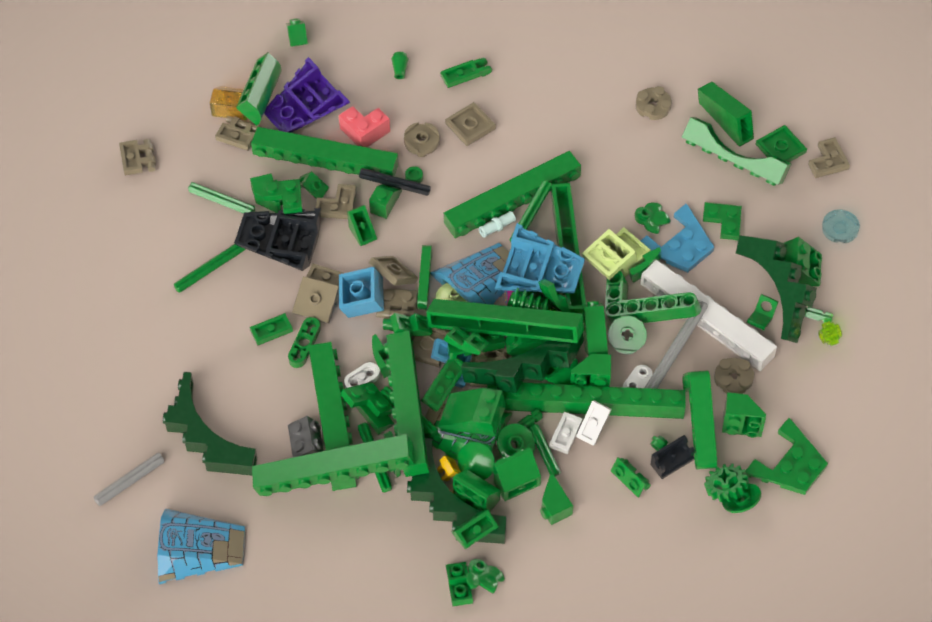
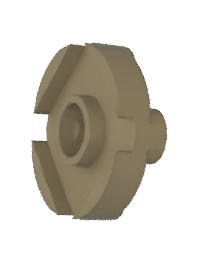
M663 87L646 88L638 92L636 110L642 117L645 115L650 120H659L666 117L671 110V97L664 91ZM651 102H656L657 105L654 106L653 104H649V103H651Z
M414 123L405 130L404 145L411 153L417 154L418 157H425L427 154L434 152L440 145L439 131L430 123ZM418 137H420V138L425 137V140L420 141V140L418 139Z
M739 358L722 359L715 369L714 380L716 385L720 386L726 394L727 392L743 394L753 384L754 371L748 360ZM735 373L738 376L736 379H733V377L729 375Z

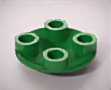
M470 442L460 449L457 461L461 472L469 470L483 480L489 478L494 473L495 459L488 444Z

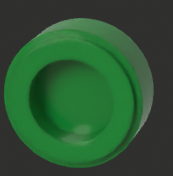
M416 166L409 167L405 171V179L421 183L423 171Z

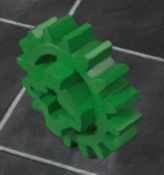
M723 464V468L717 466L715 467V472L709 471L710 476L705 477L706 482L704 486L708 496H711L712 500L718 498L719 502H722L724 499L730 502L732 497L738 499L737 495H744L743 489H748L747 483H749V479L745 469L742 470L740 465L736 468L734 464H731L729 467Z

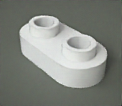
M368 362L348 374L344 379L345 388L353 387L351 386L352 384L361 385L376 382L380 377L378 365Z
M646 365L635 367L624 382L623 387L645 388L653 374L651 368Z

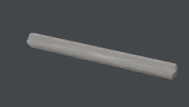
M699 300L702 308L700 314L687 318L645 388L657 389L705 313L708 307L707 303Z

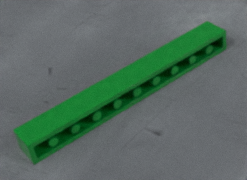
M522 382L517 393L503 392L506 401L504 411L532 412L538 409L540 412L545 413L567 412L569 414H587L592 401H596L612 409L609 416L684 419L686 408V390ZM487 385L488 389L498 390L497 386Z

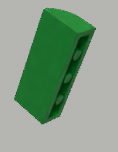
M269 52L256 60L236 106L256 126L261 122L282 72L280 63Z

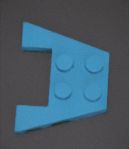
M685 204L674 213V218L685 226L683 230L662 247L649 236H645L640 241L651 251L660 247L661 259L665 260L666 264L688 273L714 251V246L689 206Z

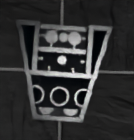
M314 208V211L302 209V212L284 214L283 210H279L278 213H269V211L244 212L234 244L304 271L310 266L319 237L321 208Z

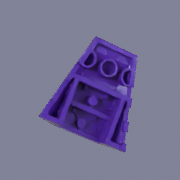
M308 57L301 69L298 68L294 73V78L284 85V90L277 94L269 103L264 114L279 131L291 133L349 104L350 101L340 90L337 91L322 75L318 66Z

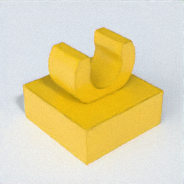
M443 456L439 460L441 466L437 468L438 473L441 474L445 471V475L441 478L442 481L447 482L451 477L453 478L461 472L453 458Z

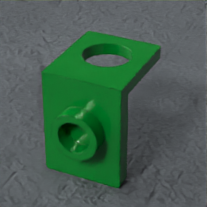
M312 171L299 178L300 188L306 189L315 199L323 198L329 189V186Z
M761 294L755 311L748 318L747 323L765 330L773 319L779 301ZM762 302H769L772 305V309L770 311L764 310Z

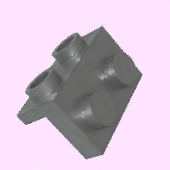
M305 416L288 424L293 457L323 451L324 444L320 436L321 427L316 420Z

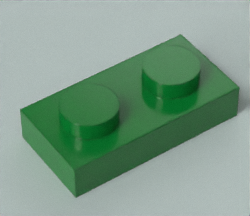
M284 313L251 326L250 332L257 346L293 332V328Z

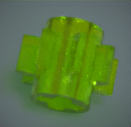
M830 321L821 324L822 328L818 330L821 342L823 344L827 343V345L830 344V346L838 344V339L842 337L840 326Z

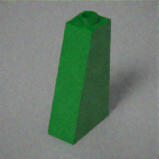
M712 81L698 88L699 104L739 147L754 139L752 111Z

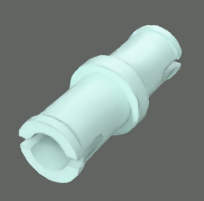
M509 211L499 218H493L491 222L479 227L481 236L485 238L496 231L500 232L503 230V227L516 221L515 215Z

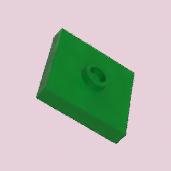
M786 125L756 140L755 143L767 158L777 156L787 162H791L807 153V148Z

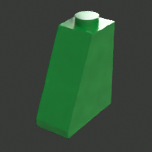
M587 301V304L582 305L585 352L588 356L591 354H608L604 305L599 303V301Z

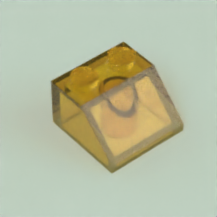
M222 86L214 88L210 99L212 116L223 118L237 116L241 120H247V117L236 108L244 89Z

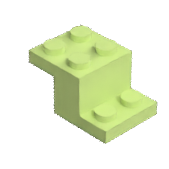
M623 227L617 234L608 229L582 253V257L610 280L619 271L626 277L629 274V269L639 265L643 261L642 255L651 250Z

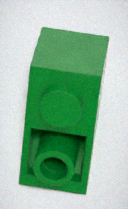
M300 18L290 19V23H286L290 47L308 44L304 21H301Z
M272 173L250 178L256 204L278 213L281 210L280 205H283V201H264L262 182L277 181L273 180Z

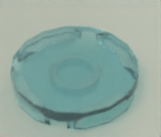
M842 209L827 213L822 223L823 234L826 238L836 243L853 241L857 237L860 228L857 217L851 212Z

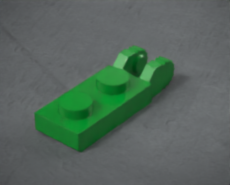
M479 58L442 70L440 74L447 88L480 76L484 77L492 72V68L488 65L485 66L488 63L486 58Z

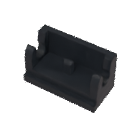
M685 435L652 454L650 465L661 479L694 461V447H688V439Z

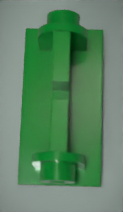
M617 457L611 472L639 498L643 489L646 491L650 488V481L640 472L636 474L637 469L628 459Z

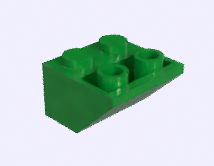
M800 237L784 242V244H787L784 261L802 266L801 277L798 283L816 287L820 286L822 254Z
M589 355L571 370L570 385L610 387L611 355Z
M727 392L723 411L722 433L747 435L751 438L762 437L766 413L747 394Z
M530 447L525 450L520 449L514 455L500 458L494 463V484L501 490L500 494L504 501L540 486L541 475Z
M465 470L453 477V494L473 508L481 511L488 509L491 512L500 501L501 490L471 471Z

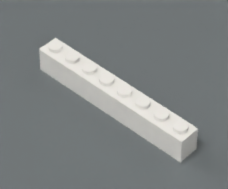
M655 260L642 273L641 285L656 296L692 292L697 296L698 301L701 300L707 303L708 307L697 326L742 359L748 360L757 370L761 371L775 357L777 346L771 340L764 338L756 329L750 328L742 319L735 317L725 307L718 305L710 296L703 294L696 286L685 281L681 275L675 274L667 265Z

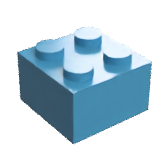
M375 267L339 274V309L348 318L384 311L383 276Z

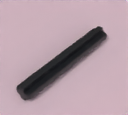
M364 168L360 169L359 178L426 196L429 195L431 190L429 185Z

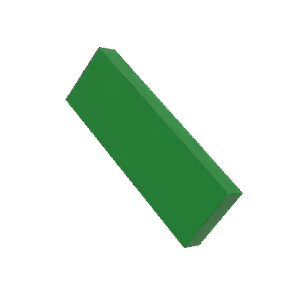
M458 357L457 359L448 358L420 401L437 412L461 377L463 361Z

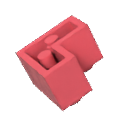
M352 106L339 115L340 129L357 146L368 147L390 132V119L379 108L364 117Z

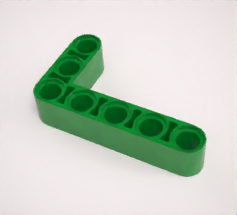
M619 271L610 280L606 278L605 313L611 323L615 318L622 315H633L642 320L643 323L691 318L699 315L702 310L697 296L692 292L628 300V283L623 273Z
M708 370L687 372L683 374L682 383L683 390L689 392L696 470L714 469L717 467V452L710 373Z

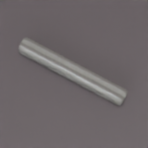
M156 453L94 496L95 502L99 506L103 505L163 464L164 458L160 453Z

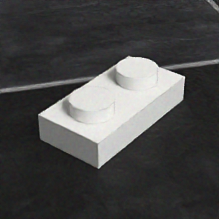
M592 401L576 437L594 446L612 409Z
M564 412L550 441L549 448L568 454L581 427L583 418Z

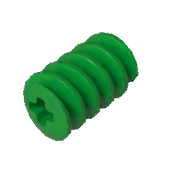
M519 288L512 292L507 306L549 310V299L546 298L544 302H541V296L539 295L535 300L534 293L527 297L526 290L519 294Z

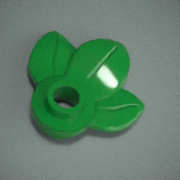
M655 202L647 203L645 207L637 208L634 213L636 222L644 225L647 231L654 234L659 233V226L667 225L671 222L669 216L664 211H661L662 205Z
M473 559L468 565L469 573L466 576V582L471 589H475L480 585L494 594L498 582L505 580L503 573L498 568L487 565L483 560Z

